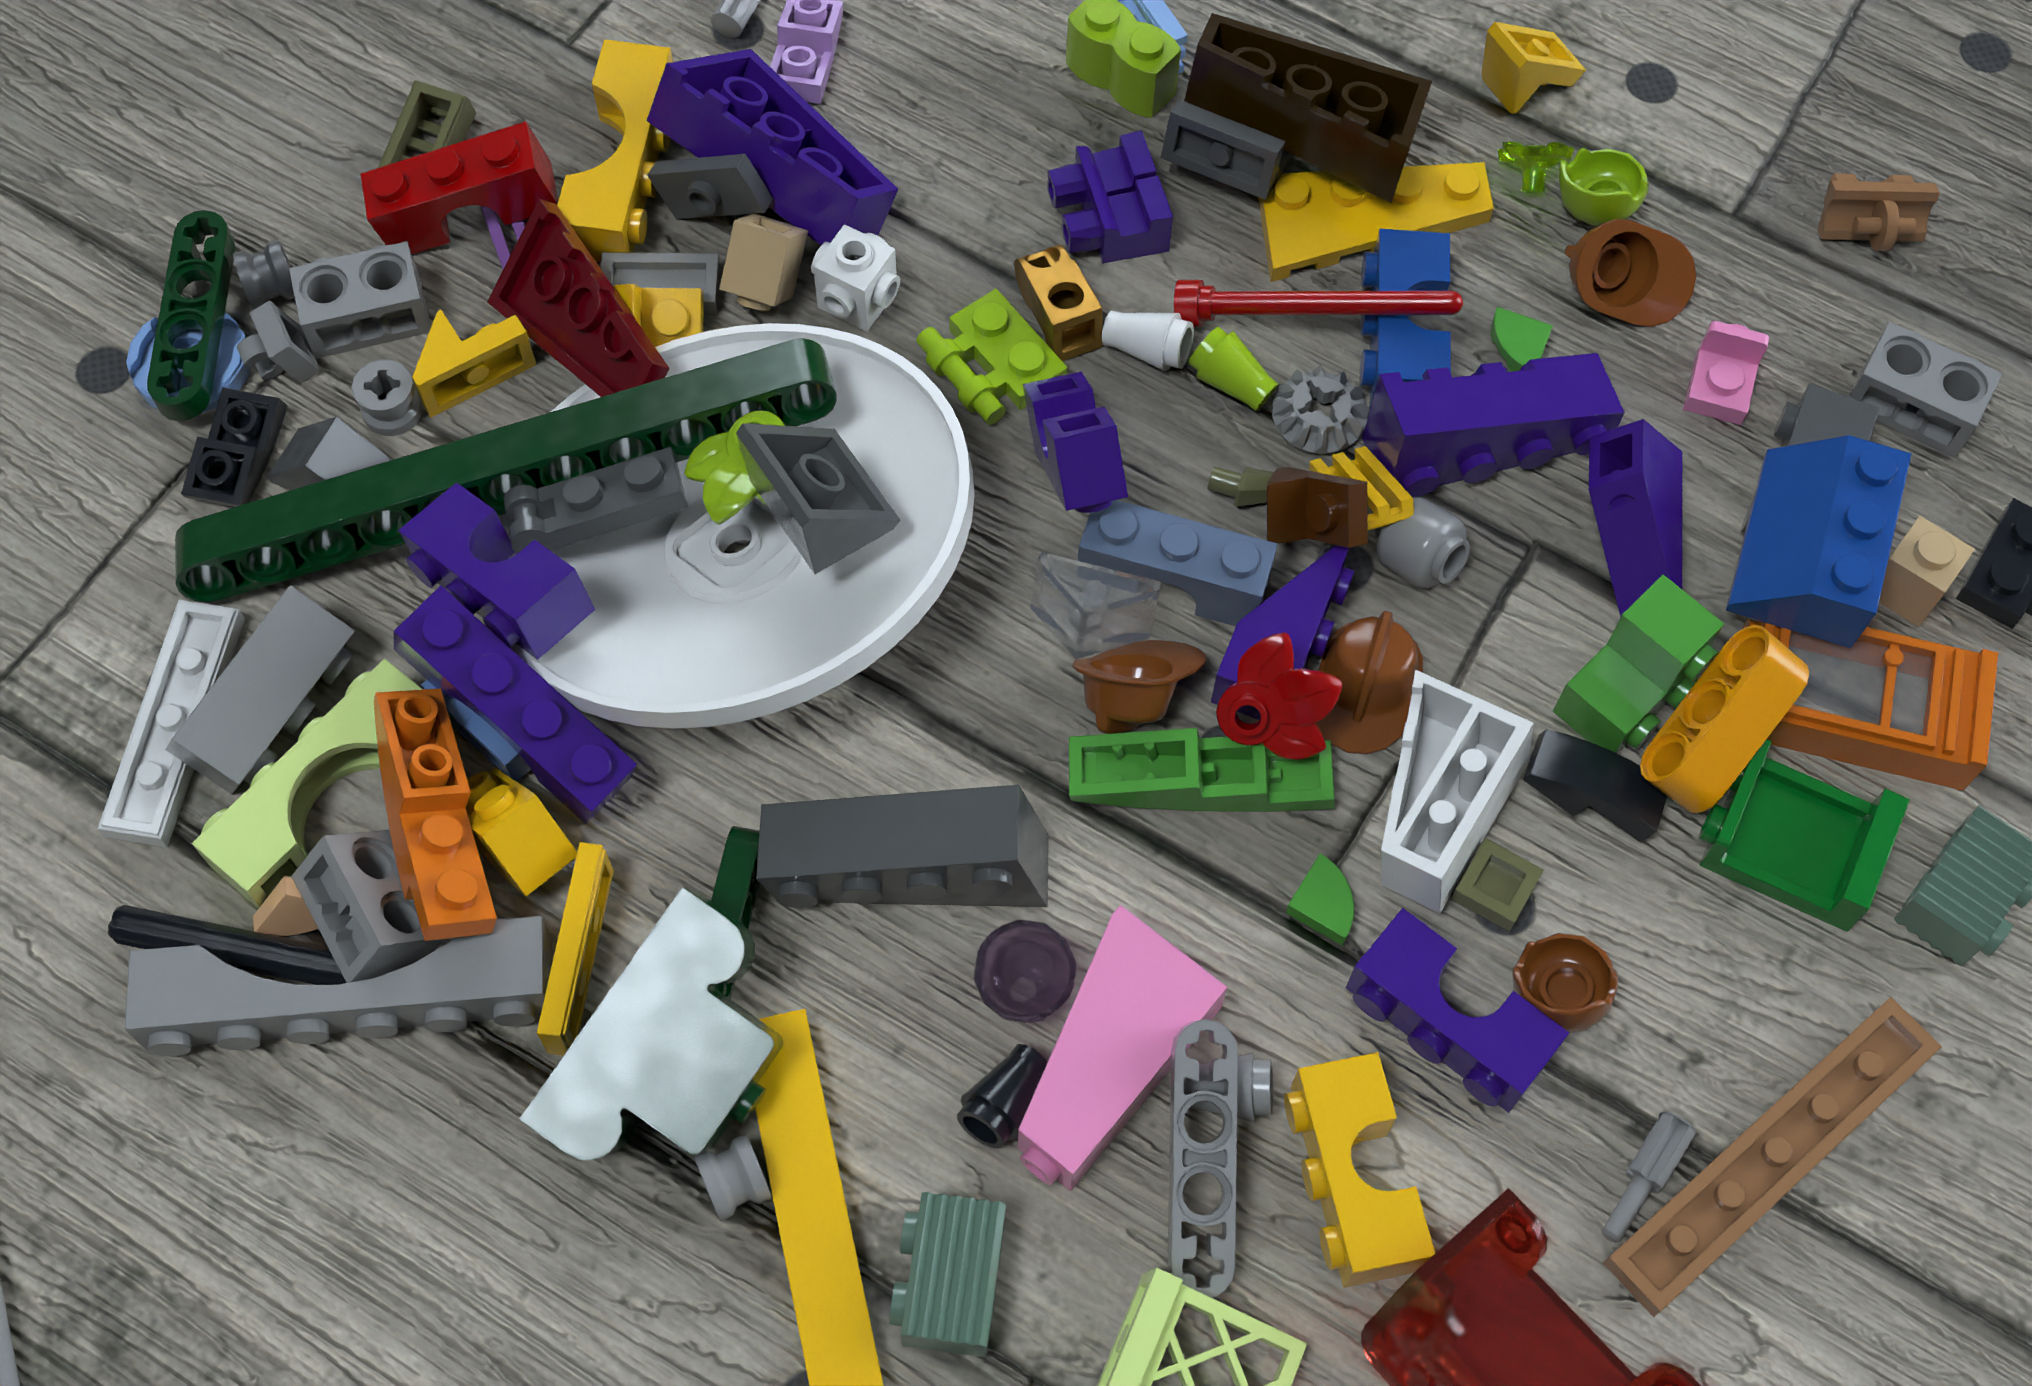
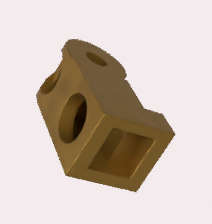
M1058 244L1035 254L1017 258L1014 261V268L1021 295L1045 335V343L1064 361L1103 347L1102 307L1076 262L1071 260L1065 248Z

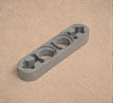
M1205 1019L1190 1022L1182 1027L1174 1037L1171 1049L1168 1267L1170 1274L1183 1280V1285L1214 1298L1226 1291L1233 1280L1235 1271L1238 1050L1236 1040L1228 1028L1219 1022ZM1200 1031H1208L1211 1043L1222 1045V1058L1210 1061L1209 1082L1223 1079V1095L1206 1090L1191 1091L1184 1094L1185 1078L1199 1082L1198 1060L1187 1058L1185 1050L1187 1044L1198 1042ZM1201 1101L1211 1102L1219 1109L1223 1120L1222 1129L1218 1136L1204 1143L1191 1139L1184 1127L1185 1113L1190 1106ZM1197 1173H1209L1221 1185V1200L1217 1207L1209 1213H1194L1184 1203L1182 1194L1184 1185L1190 1177ZM1183 1221L1202 1227L1222 1223V1235L1220 1237L1207 1233V1253L1210 1257L1220 1261L1219 1271H1212L1207 1274L1206 1284L1196 1285L1195 1276L1182 1269L1183 1260L1195 1258L1197 1249V1235L1188 1233L1181 1236V1224Z

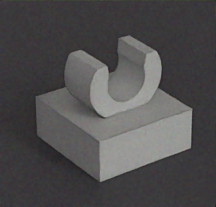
M270 300L250 312L258 334L244 338L236 346L243 364L247 368L255 364L263 380L272 379L285 370L300 383L321 371L301 326Z

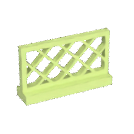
M1154 1268L1143 1273L1097 1383V1386H1151L1153 1381L1177 1372L1182 1386H1195L1188 1367L1223 1354L1235 1386H1249L1235 1348L1259 1340L1284 1352L1273 1381L1261 1386H1291L1308 1343L1182 1284V1279L1159 1268ZM1184 1305L1209 1317L1219 1346L1187 1359L1183 1356L1174 1332ZM1225 1324L1247 1335L1231 1341ZM1166 1348H1168L1173 1364L1158 1370Z

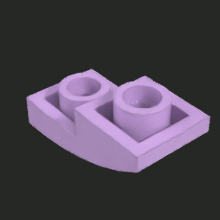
M787 0L777 25L778 45L770 67L806 102L817 104L822 102L837 46L843 15V1Z

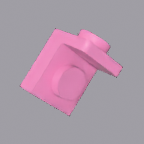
M1712 321L1695 355L1683 410L1742 425L1748 414L1758 365L1767 350L1770 337L1767 334L1752 331L1739 324Z

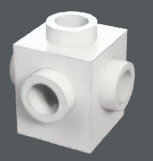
M844 224L831 243L824 242L819 247L812 261L811 272L814 274L817 307L866 332L869 331L881 312L892 303L898 292L900 277L896 273L895 248L889 246L882 238L875 234L862 233Z

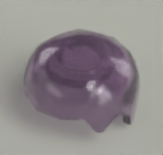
M1015 920L992 931L981 943L976 954L973 979L982 1002L1000 1018L1018 1023H1033L1043 1021L1068 1000L1075 986L1076 960L1067 939L1046 923Z

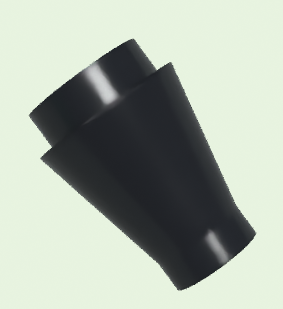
M1017 1044L1002 1062L962 1095V1108L957 1114V1120L961 1127L972 1138L994 1149L1002 1148L1007 1140H1015L1018 1137V1129L1048 1063L1047 1060L1032 1047Z

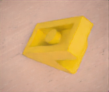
M1494 22L1487 30L1481 72L1482 79L1511 114L1517 113L1540 85L1555 84L1572 87L1586 71L1554 32Z
M636 284L612 285L655 347L703 332L704 290L701 288H641Z
M440 309L435 315L412 378L424 409L429 417L432 418L537 364L527 331L516 315L500 323L489 324L481 328L475 335L461 341Z

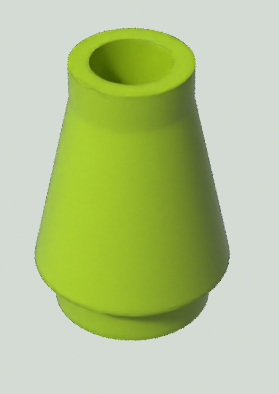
M1219 326L1205 337L1188 361V364L1198 371L1196 378L1246 403L1254 411H1258L1268 401L1279 385L1268 375L1234 331L1228 334Z

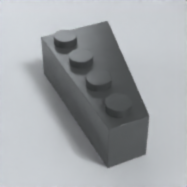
M1019 784L761 804L756 879L777 902L795 908L811 907L817 903L1048 907V833Z

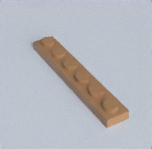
M1890 997L1610 1255L1603 1264L1639 1303L1655 1317L1942 1046Z

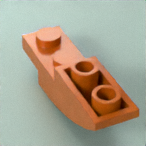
M438 688L376 692L374 697L376 737L389 830L405 900H414L424 941L492 934L497 916L466 811L471 792L442 690Z

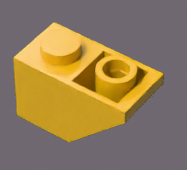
M496 767L489 773L487 771L479 772L467 779L471 793L466 811L476 846L502 877L522 894L528 896L576 858L577 851L535 793Z

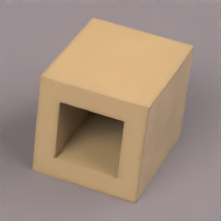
M751 214L734 220L719 289L738 295L737 302L739 304L762 311L771 310L772 306L792 299L808 230L757 214Z
M1919 515L1888 559L1879 603L1919 627L1946 593L1975 548Z

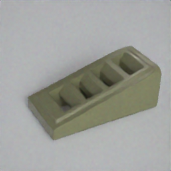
M414 80L378 168L411 158L407 156L410 149L427 153L462 142L476 115V111L468 97ZM430 114L445 118L442 125L427 121ZM420 131L437 136L435 144L418 139Z

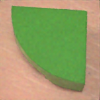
M1497 307L1491 323L1490 335L1492 342L1496 344L1499 352L1508 362V369L1511 372L1519 371L1530 359L1541 358L1553 325Z
M1320 853L1289 902L1285 913L1343 946L1350 932L1354 917L1353 896L1345 876L1332 861Z

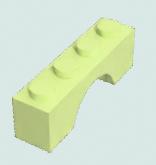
M385 658L371 672H364L349 685L345 697L325 716L317 717L306 725L298 738V742L277 762L269 763L258 771L250 784V788L229 808L216 812L208 819L203 826L201 835L192 842V845L217 874L254 906L259 908L284 876L292 878L293 873L308 856L304 842L305 823L311 807L320 794L335 781L346 775L362 770L380 769L374 713L375 693L422 690V688Z

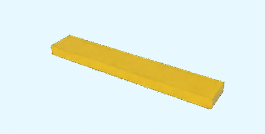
M806 1009L759 1018L760 1021L775 1030L783 1038L782 1049L758 1082V1084L766 1089V1092L755 1109L809 1386H884Z

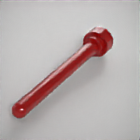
M1177 280L1174 290V313H1180L1182 320L1192 322L1194 327H1202L1204 321H1214L1216 315H1455L1463 307V298L1456 291H1216L1213 285L1205 286L1203 280Z

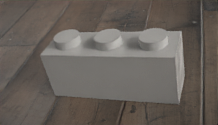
M290 585L172 737L165 750L231 795L243 780L251 784L258 771L267 764L272 763L278 756L267 747L279 731L283 728L293 735L316 705L306 698V695L318 679L321 678L331 685L353 656V653L343 646L355 630Z

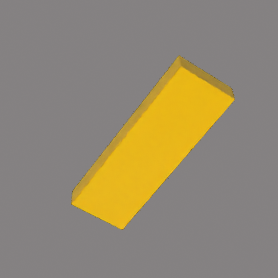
M579 842L537 1029V1035L548 1054L564 1056L579 1034L614 873L603 845Z

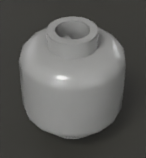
M1414 497V515L1405 520L1397 521L1394 524L1375 529V536L1378 538L1376 553L1382 566L1413 585L1425 589L1453 580L1460 573L1468 559L1470 544L1466 540L1467 531L1464 522L1460 518L1423 497Z

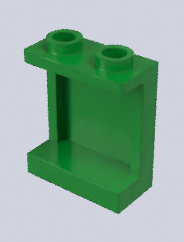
M1766 739L1729 787L1730 791L1724 806L1715 804L1711 807L1698 836V839L1708 843L1699 866L1848 932L1871 906L1910 799L1885 788L1873 803L1865 801L1767 758L1766 755L1772 741Z

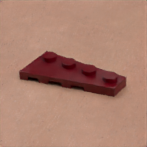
M539 198L487 303L506 319L516 315L530 339L600 397L665 378L670 368L556 204Z

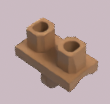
M1834 173L1830 177L1824 198L1825 205L1817 228L1821 239L1870 240L1874 251H1890L1896 241L1924 242L1929 214L1933 205L1937 202L1940 192L1936 183H1915L1911 175H1891L1882 182L1860 181L1855 177V174Z

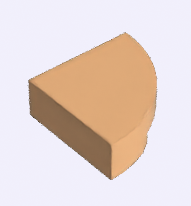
M287 876L281 879L253 915L254 932L274 936H292L318 929L293 878Z

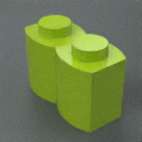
M1084 0L1068 15L1066 63L1071 71L1081 80L1098 88L1109 89L1112 97L1122 107L1136 115L1153 118L1176 95L1181 49L1178 43L1164 30L1149 23L1136 21L1131 11L1117 0Z

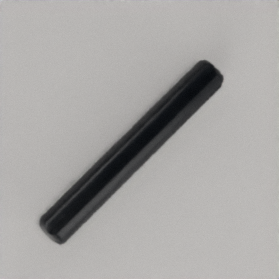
M128 905L117 907L108 925V935L113 938V941L121 945L141 949L200 945L224 963L238 969L314 985L346 983L327 946Z

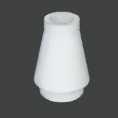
M1111 310L1105 319L1102 330L1103 345L1117 348L1163 371H1168L1170 367L1182 369L1185 366L1194 338L1193 323L1182 320L1180 313H1121Z

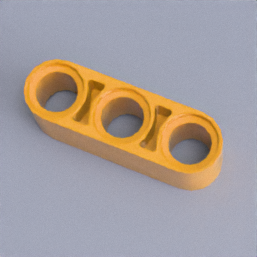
M1752 625L1736 632L1726 642L1647 746L1641 758V774L1647 781L1688 812L1699 813L1713 807L1723 797L1801 695L1808 683V665L1763 626Z

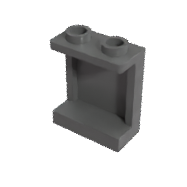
M1179 100L1170 112L1160 158L1266 200L1294 155L1284 151L1286 142L1284 140Z

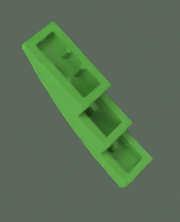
M1197 728L1069 737V797L1071 801L1185 811L1276 812L1336 809L1331 740H1325V750L1311 757L1296 760L1279 757L1262 743L1243 745L1232 741L1227 736L1200 738Z

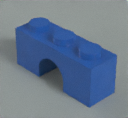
M1379 229L1374 252L1365 251L1363 255L1361 287H1371V291H1448L1450 285V233ZM1361 315L1360 334L1361 336H1370V350H1363L1360 363V385L1370 386L1369 410L1379 374L1400 372L1403 382L1423 380L1422 375L1426 369L1448 367L1451 373V332L1421 328L1409 320L1408 317L1412 315Z

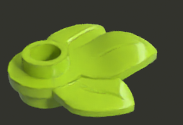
M763 410L749 412L736 420L729 432L708 437L690 455L684 475L693 481L705 482L703 485V501L712 521L717 525L724 523L737 514L746 505L751 503L756 496L765 504L750 482L736 432L742 423L785 426L776 414Z

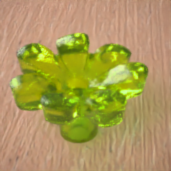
M1507 141L1502 142L1503 149H1498V159L1502 163H1515L1518 168L1523 169L1521 191L1538 193L1544 192L1546 170L1556 166L1562 160H1571L1575 147L1567 146L1561 142H1551L1546 147L1545 145H1525L1524 147L1518 142Z

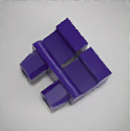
M1142 130L1120 135L1119 147L1092 153L1091 149L1086 146H1076L1074 164L1048 171L1047 189L1052 206L1056 209L1081 203L1083 207L1082 211L1062 215L1061 227L1068 253L1097 249L1103 264L1169 252L1173 215L1159 176H1156V168Z

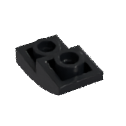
M222 387L208 438L197 436L181 495L185 498L231 507L247 504L267 467L288 406L280 398Z
M1548 729L1538 735L1523 778L1526 783L1572 816L1591 806L1639 842L1657 832L1667 795L1644 778L1641 774L1640 765L1592 742Z

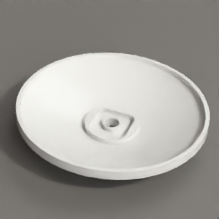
M777 323L740 325L694 334L655 347L670 368L666 377L789 340L804 338L820 344L827 357L837 394V402L834 409L827 416L797 427L835 429L901 521L894 530L819 573L814 574L770 509L757 496L751 503L720 525L714 523L703 501V485L705 482L688 479L684 475L688 459L677 463L688 504L687 508L551 550V552L576 569L596 610L538 660L516 643L510 649L576 709L610 721L643 727L698 728L742 722L773 714L806 702L842 684L887 653L919 623L950 580L965 548L972 523L975 497L973 469L963 430L953 408L940 389L920 369L890 349L855 334L825 327ZM585 384L569 395L551 412L600 398V396ZM506 514L498 516L510 538L509 528L513 522H510ZM734 542L749 543L746 548L739 552L724 553L725 549Z

